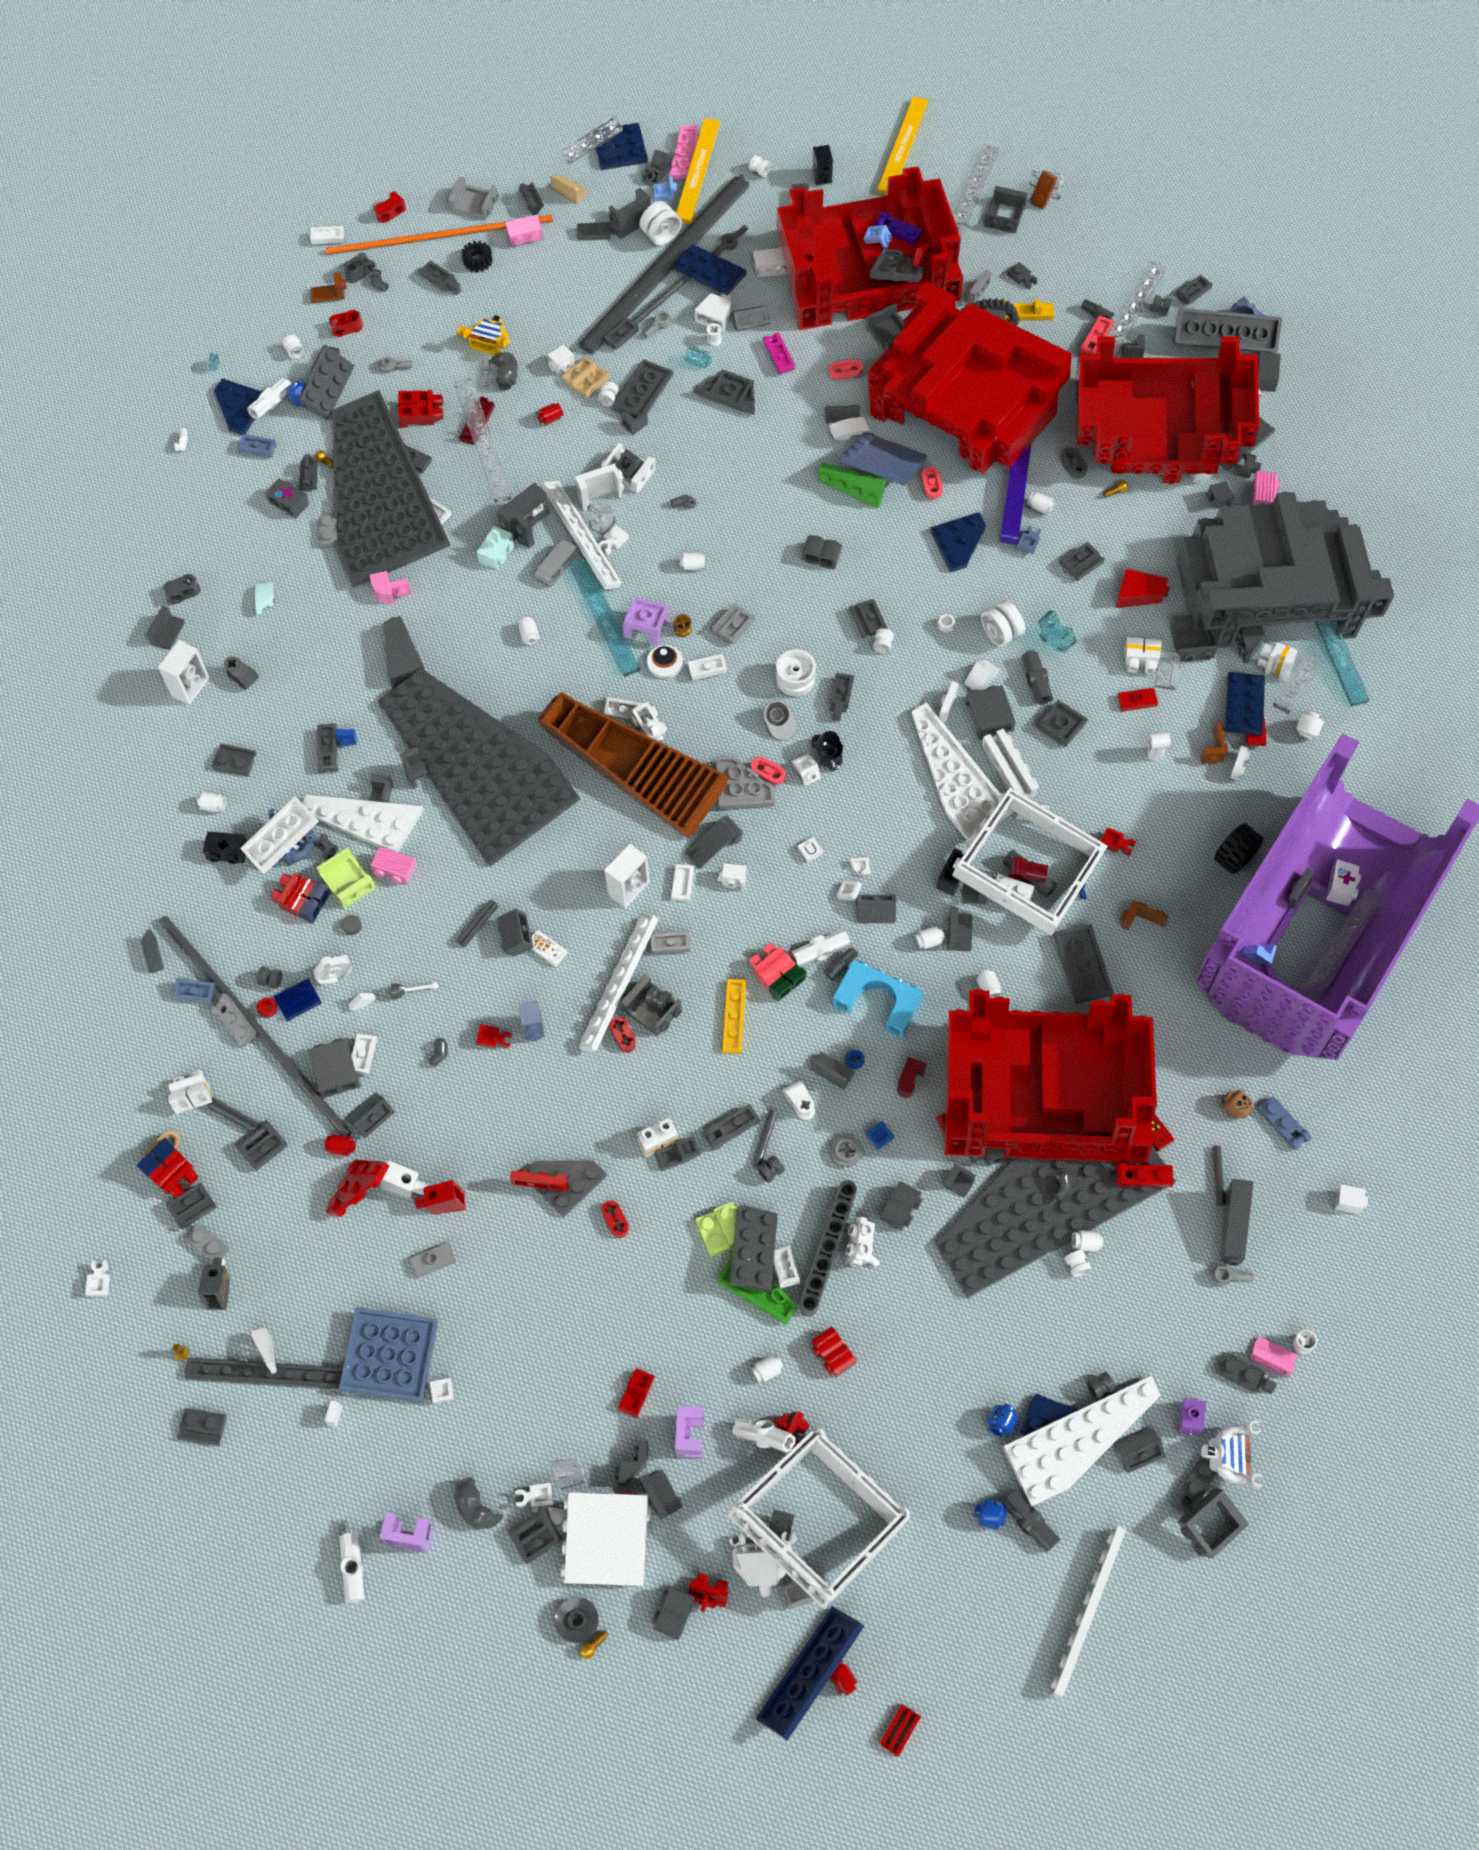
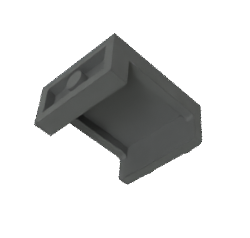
M641 187L635 190L636 200L619 210H616L612 205L609 207L610 230L620 239L640 228L641 216L651 205L650 196Z
M893 304L868 316L866 328L886 352L893 344V340L904 330V321L897 313L896 304Z
M1192 615L1173 616L1170 627L1178 662L1207 661L1214 658L1217 651L1216 645L1213 646L1209 630H1192Z
M1003 685L990 686L987 689L973 690L967 693L966 704L970 705L977 725L978 739H982L989 734L995 736L996 732L1004 729L1006 733L1014 731L1016 721Z
M645 974L620 1002L621 1010L658 1036L669 1028L673 1018L676 1019L681 1014L682 1002L679 999L675 1001L672 998L669 1006L664 1011L658 1009L656 1005L651 1006L645 1003L647 992L654 985L651 982V978Z
M338 1038L333 1040L332 1043L318 1044L312 1049H308L318 1090L322 1098L361 1087L347 1038Z

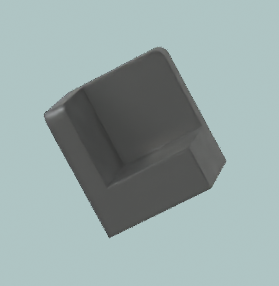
M1138 334L1136 343L1122 344V358H1143L1145 335Z
M627 411L620 414L621 425L632 435L648 425V416L645 412L635 419Z
M1226 481L1210 485L1207 493L1209 501L1216 500L1218 504L1225 502L1226 506H1232L1234 496Z
M372 775L370 782L373 789L370 801L389 803L393 788L391 778Z
M963 884V903H986L987 896L967 884Z
M955 1163L945 1179L944 1187L962 1197H966L975 1182L976 1175Z

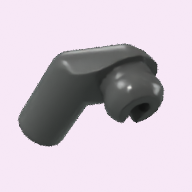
M374 269L371 274L373 286L387 291L389 284L382 281L381 271Z
M682 495L670 500L673 508L682 505L691 509L696 506V500L689 495Z
M437 1038L434 1041L436 1054L428 1060L433 1067H436L448 1055V1044L442 1038Z
M1059 1171L1056 1174L1060 1187L1053 1194V1197L1059 1202L1072 1188L1071 1176L1066 1171Z

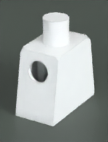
M723 293L720 296L709 294L695 309V322L705 326L713 323L721 326L723 333L732 312L730 295L727 296Z
M388 1160L387 1164L390 1167L380 1183V1188L407 1198H411L413 1192L424 1196L423 1189L428 1184L418 1181L419 1173Z

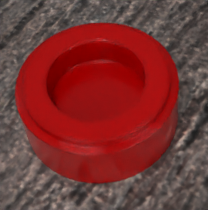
M263 998L257 1004V1011L264 1018L274 1016L278 1009L276 1002L272 998Z

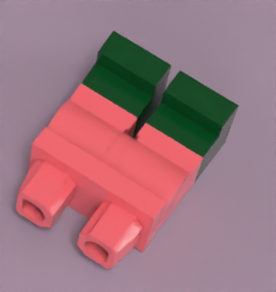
M769 943L763 948V953L767 957L762 960L756 954L749 959V964L754 969L753 975L759 979L779 1002L791 992V988L794 990L806 980L807 972L802 967L800 968L781 947L776 948Z

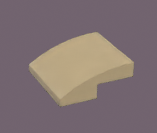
M586 357L579 360L561 376V379L567 385L586 398L611 378L609 372L598 368L595 361Z

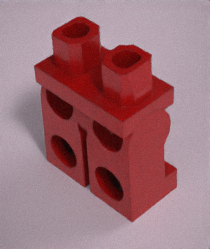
M432 390L398 391L400 428H407V425L410 424L434 425V420H442L443 408H434V406H443L442 394H433Z

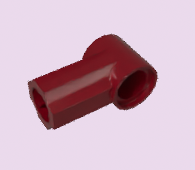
M1012 857L1008 877L1018 881L1028 879L1045 882L1048 865L1028 862L1023 857Z

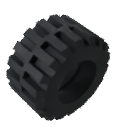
M1243 823L1235 828L1216 851L1214 860L1231 874L1237 873L1257 853L1264 837L1248 824Z

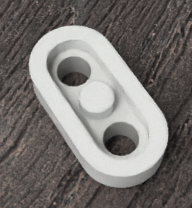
M1240 747L1230 779L1238 780V777H1243L1245 767L1242 766L1244 762H1248L1250 752H1247V747Z

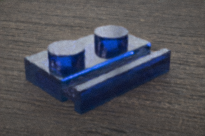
M309 978L274 996L287 1022L322 1004Z

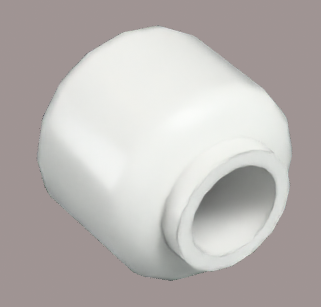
M1309 711L1308 714H1301L1296 726V730L1299 732L1298 735L1309 739L1318 737L1324 723L1319 718L1320 714Z

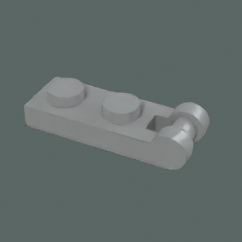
M223 993L218 998L219 1001L214 1003L210 1009L219 1017L239 1046L245 1047L256 1035V1031L232 999Z

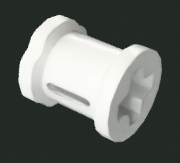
M715 323L708 325L706 329L708 334L707 343L710 346L720 345L722 342V337L720 336L722 332L721 326Z

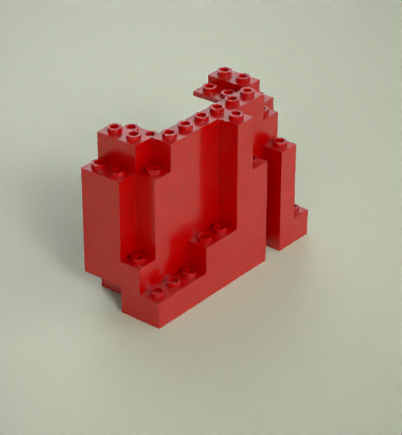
M919 166L902 169L901 175L888 177L887 196L823 207V189L806 192L805 187L789 189L788 206L777 208V234L790 274V289L795 303V318L799 331L832 325V313L845 311L848 321L867 318L871 314L877 313L893 304H896L897 312L913 310L916 307L915 294L926 282L956 295V301H961L963 275L958 263L961 237L940 178L924 181ZM885 211L891 217L923 229L922 235L915 245L892 236L887 249L900 250L903 252L904 257L914 260L917 248L926 243L932 245L927 262L920 265L924 269L920 282H894L887 279L876 280L870 278V271L881 254L883 247L881 243L866 244L863 238L868 227L874 226L882 212Z
M926 282L915 294L916 307L904 319V330L893 340V344L868 370L870 414L875 419L883 422L890 418L893 422L903 425L904 411H907L915 417L925 420L930 425L936 426L944 432L959 439V455L969 460L970 468L983 475L995 461L1000 465L1011 468L1057 415L1058 391L1070 378L1072 353L972 303H969L961 311L956 308V295Z
M1097 336L1096 354L1079 355L1076 371L1077 445H1093L1094 463H1111V473H1162V483L1175 484L1180 483L1182 473L1190 475L1217 474L1219 464L1232 465L1238 463L1241 446H1255L1260 426L1258 354H1240L1239 337L1222 336L1218 358H1113L1115 336Z
M975 989L969 990L967 1011L961 1009L949 1010L944 1155L985 1157L986 1148L1005 1149V1158L1148 1163L1153 1146L1152 1120L1157 1106L1153 1017H1146L1144 1015L1132 1017V995L1121 993L1111 995L1110 1002L1104 1000L1091 1001L1088 1014L1080 1012L1061 1013L1059 1011L1041 1012L1037 1010L1024 1012L1020 1010L1009 1011L1010 998L1000 996L990 998V991Z

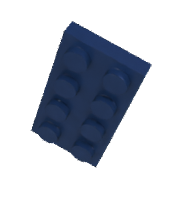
M694 244L673 264L675 271L727 296L747 275L746 269Z
M1228 672L1225 732L1262 736L1265 676Z

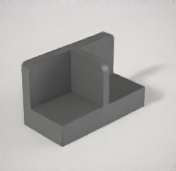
M416 746L400 754L404 771L413 788H417L415 779L427 774V769Z

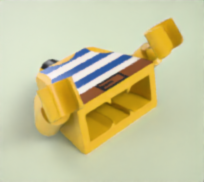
M494 315L492 320L483 318L479 323L470 328L465 326L458 327L457 335H463L465 339L468 337L471 349L495 355L502 351V347L506 348L510 344L508 332L505 331L504 324L501 323V317Z

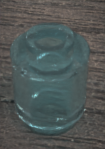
M689 347L686 353V360L691 364L706 368V366L710 365L712 356H710L709 351L698 347Z

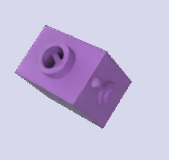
M1196 1398L1183 1399L1180 1404L1177 1432L1188 1436H1199L1203 1432L1206 1401L1197 1400Z

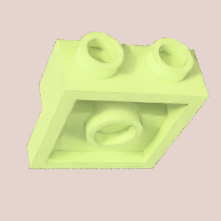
M733 1202L715 1208L714 1212L695 1219L710 1258L733 1249L738 1207Z

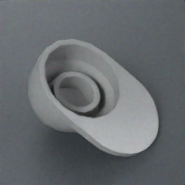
M773 700L767 703L763 709V718L771 735L779 740L790 738L796 730V721L791 709L781 700Z

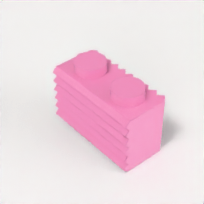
M537 215L505 222L511 246H519L523 243L526 244L530 241L536 242L539 239H543L542 228Z
M1256 471L1253 480L1251 505L1273 504L1276 491L1279 490L1280 480H1277V473Z
M379 847L372 860L371 868L374 874L380 878L385 876L391 878L395 883L408 884L417 864L413 857Z

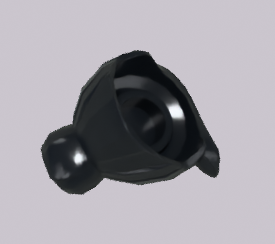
M827 731L814 735L811 744L821 757L820 765L824 763L830 770H838L842 764L843 744L837 733Z

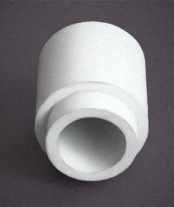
M1032 492L1027 502L1031 509L1043 514L1051 512L1055 504L1052 497L1039 492Z
M683 552V556H680V567H683V570L704 569L705 554Z
M530 617L522 618L518 625L522 641L525 644L533 645L540 639L536 623Z
M202 792L197 798V805L200 807V810L220 812L226 808L227 800L222 794Z
M937 926L921 930L918 934H915L917 947L924 950L941 945L942 940L945 939L942 929H938Z
M985 970L979 973L976 980L980 989L990 991V998L1001 996V987L995 972Z
M1078 1230V1232H1073L1072 1248L1098 1252L1103 1247V1236H1100L1098 1231Z
M771 1354L755 1363L751 1370L758 1383L766 1382L782 1373L781 1368H783V1364L778 1356L774 1357Z

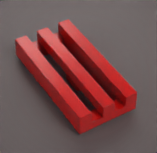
M902 1704L879 1745L899 1757L921 1716ZM904 1711L907 1715L889 1745L886 1744V1740ZM912 1716L915 1718L898 1749H894L895 1743Z

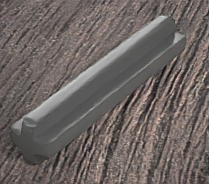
M489 900L459 936L457 943L460 946L466 947L497 910L498 904L495 901Z
M212 1097V1102L207 1104V1108L252 1133L259 1128V1122Z

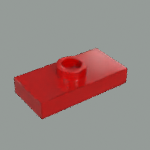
M1154 688L1118 693L1122 712L1158 706Z

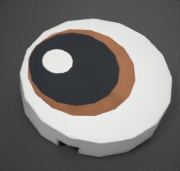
M670 645L655 647L647 656L649 672L660 679L675 677L683 668L681 652Z

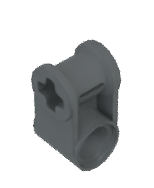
M363 252L346 261L343 267L347 282L356 283L366 275L371 274L376 267L375 262L369 260Z
M185 574L175 580L168 581L163 586L170 604H179L186 599L197 596L201 591L199 584L196 583L195 576L192 574Z
M231 656L225 659L224 667L227 670L228 677L244 690H247L259 678L254 669L244 664L237 657Z

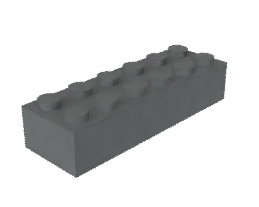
M1178 308L1173 344L1219 348L1222 336L1239 337L1240 350L1277 353L1282 317Z

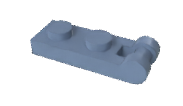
M1274 1096L1258 1107L1259 1113L1293 1150L1299 1149L1303 1142H1308L1312 1138L1310 1133L1300 1126ZM1295 1132L1298 1136L1295 1138L1291 1134Z

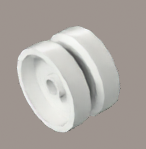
M659 201L653 203L644 211L639 224L640 229L656 245L662 246L671 242L677 236L681 229L682 220L666 202Z
M1008 600L1001 601L994 608H990L981 614V622L986 634L999 647L1005 646L1012 639H1016L1025 633V623L1020 612Z
M798 649L789 650L780 655L776 663V683L778 688L784 694L795 697L803 696L810 692L815 685L816 678L814 658L808 652Z

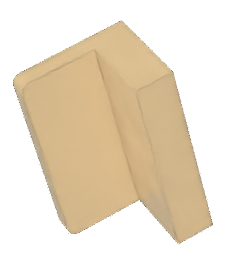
M554 174L550 176L552 190L578 204L587 195L586 188L562 175L560 177Z

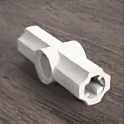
M282 378L271 388L268 387L264 390L259 398L247 408L249 415L258 420L267 411L273 410L289 391L287 388L291 386V382L288 379Z
M841 929L825 937L820 935L813 938L809 944L791 951L793 961L801 967L815 960L822 961L827 959L833 952L850 945V940L846 931Z
M347 1533L339 1536L342 1561L340 1568L343 1573L345 1603H357L365 1600L364 1567L361 1562L359 1533ZM357 1563L356 1571L348 1573V1565Z

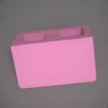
M1258 1337L1249 1360L1288 1378L1294 1370L1297 1354L1262 1337Z

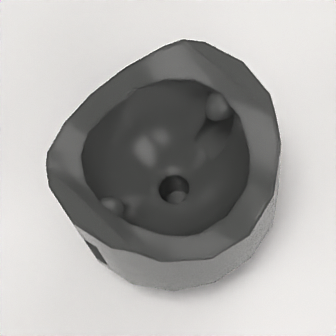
M1244 452L1243 459L1245 464L1238 470V476L1250 479L1252 473L1260 472L1262 463L1256 462L1257 455Z

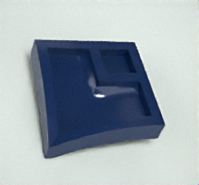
M1036 1393L1020 1433L1026 1435L1077 1411V1408L1053 1401Z

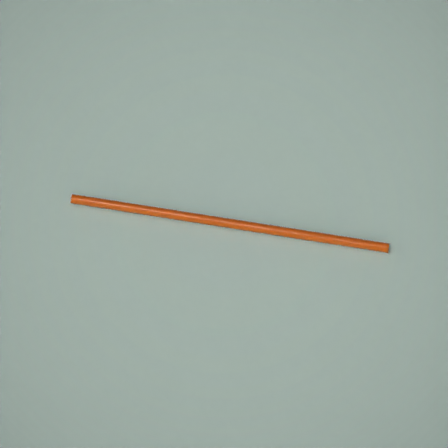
M539 216L538 219L540 223L552 222L553 216ZM505 222L335 246L325 248L328 255L504 229L506 225Z

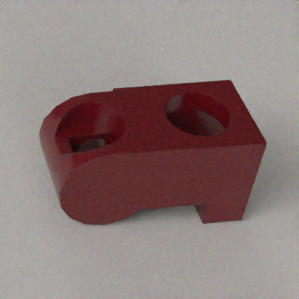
M908 1057L898 1081L897 1091L901 1097L909 1098L914 1094L916 1078L918 1075L924 1076L926 1063Z

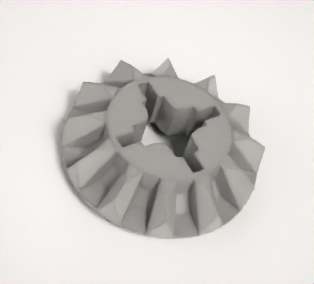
M845 1135L833 1142L831 1155L838 1165L845 1167L855 1166L862 1158L863 1147L858 1139ZM846 1144H848L849 1151L853 1152L849 1153L848 1158H846L845 1153L841 1152L845 1150Z

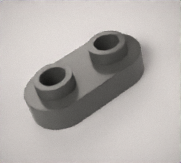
M1065 448L1062 451L1061 461L1073 477L1083 478L1087 474L1088 465L1075 448Z

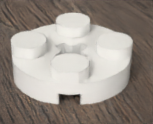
M348 955L334 958L327 956L320 960V964L313 970V974L319 984H331L337 982V978L342 975L343 978L348 976L353 967Z

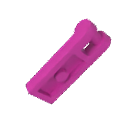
M774 333L771 337H763L764 346L767 348L778 373L783 374L795 370V364L780 333Z

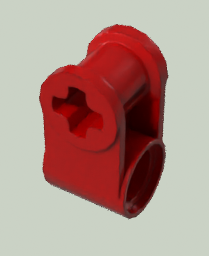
M357 310L334 314L329 318V323L333 328L332 334L335 337L359 332L363 328L361 316Z

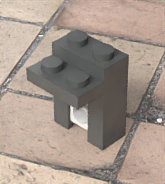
M533 483L497 511L500 528L512 533L513 541L518 539L521 544H525L528 548L535 544L532 527L549 514V508L547 506L543 507V502L547 500L546 492L536 483Z

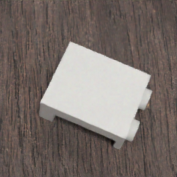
M619 442L616 447L612 448L608 458L603 460L601 468L617 463L625 451L622 443ZM650 456L646 460L640 458L644 463L633 478L628 476L626 479L623 477L621 481L624 488L636 494L639 493L656 470L655 459Z
M615 464L575 476L577 496L583 511L590 509V499L611 492H617L619 498L623 497L624 485L621 481L623 480L621 470H617Z

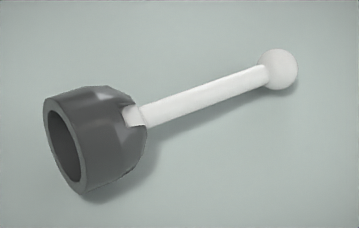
M437 982L408 988L397 983L391 984L393 1000L402 998L405 992L438 988Z

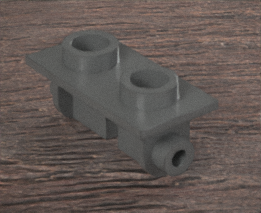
M533 182L529 186L524 183L520 184L519 192L522 193L528 209L532 215H537L543 208L544 203Z
M860 405L825 407L826 423L860 417Z
M305 454L302 461H300L299 489L301 490L317 489L318 461L313 460L310 454Z

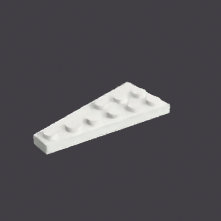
M306 795L302 802L319 822L377 847H383L395 852H399L424 810L423 806L316 795Z

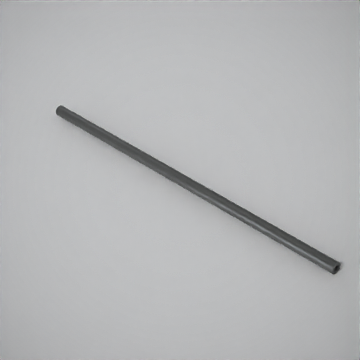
M167 916L162 917L159 921L208 980L216 982L215 988L221 995L223 993L227 994L256 1031V1036L341 1135L350 1136L352 1133L350 1129Z

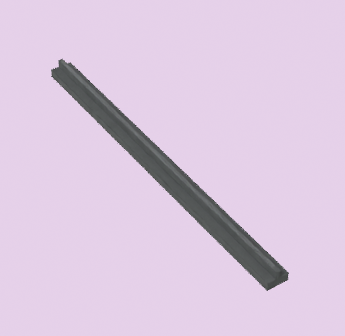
M741 174L739 177L736 175L579 342L581 349L593 355L604 344V336L631 315L671 272L673 264L692 244L696 245L749 188V182L744 180V175Z

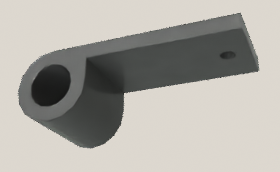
M724 816L685 853L701 869L727 843L730 845L739 843L743 838V831L729 816Z

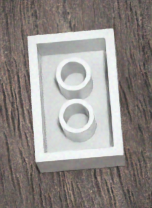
M178 640L171 647L170 652L165 659L161 660L158 667L171 696L190 705L210 678L198 649L181 640Z
M631 844L626 848H622L614 861L608 862L605 866L604 872L608 896L624 908L650 883L648 858Z

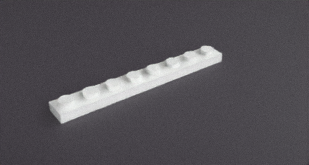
M544 482L542 489L546 492L547 497L604 590L620 588L622 582L560 482Z
M641 915L638 919L637 925L629 937L626 948L622 952L613 975L605 988V992L598 1002L595 1013L578 1046L581 1050L596 1052L657 924L658 919L654 915Z
M1119 1526L1115 1531L1111 1530L1106 1543H1109L1107 1552L1102 1551L1098 1562L1102 1564L1099 1572L1095 1571L1091 1580V1584H1094L1091 1593L1087 1591L1083 1601V1604L1086 1605L1083 1613L1079 1612L1075 1625L1078 1626L1075 1634L1071 1633L1067 1646L1070 1647L1067 1655L1063 1654L1059 1664V1667L1062 1668L1059 1676L1055 1675L1051 1684V1688L1054 1689L1052 1695L1059 1699L1065 1693L1126 1532L1125 1529Z

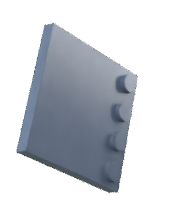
M864 432L841 455L840 462L905 486L926 462L928 455L877 437L871 432Z
M356 1307L339 1390L423 1403L439 1320Z

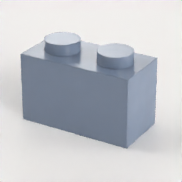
M538 1001L518 1004L525 1040L537 1041L545 1037Z

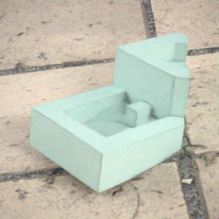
M273 582L255 584L257 615L262 613L263 608L273 606Z

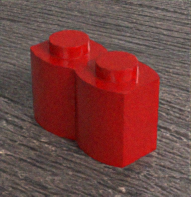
M832 1326L811 1340L813 1354L817 1358L821 1357L825 1362L823 1367L829 1375L833 1374L837 1378L856 1364V1358Z

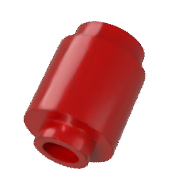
M552 403L539 409L537 418L541 424L543 423L546 426L561 419L564 413L559 403Z
M336 1134L326 1137V1152L341 1156H350L351 1153L355 1152L356 1141H353V1137Z
M841 1661L830 1677V1680L839 1695L844 1693L845 1696H848L857 1689L855 1685L858 1681L848 1665Z

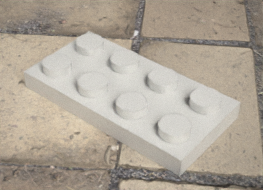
M294 796L240 849L265 874L319 820Z

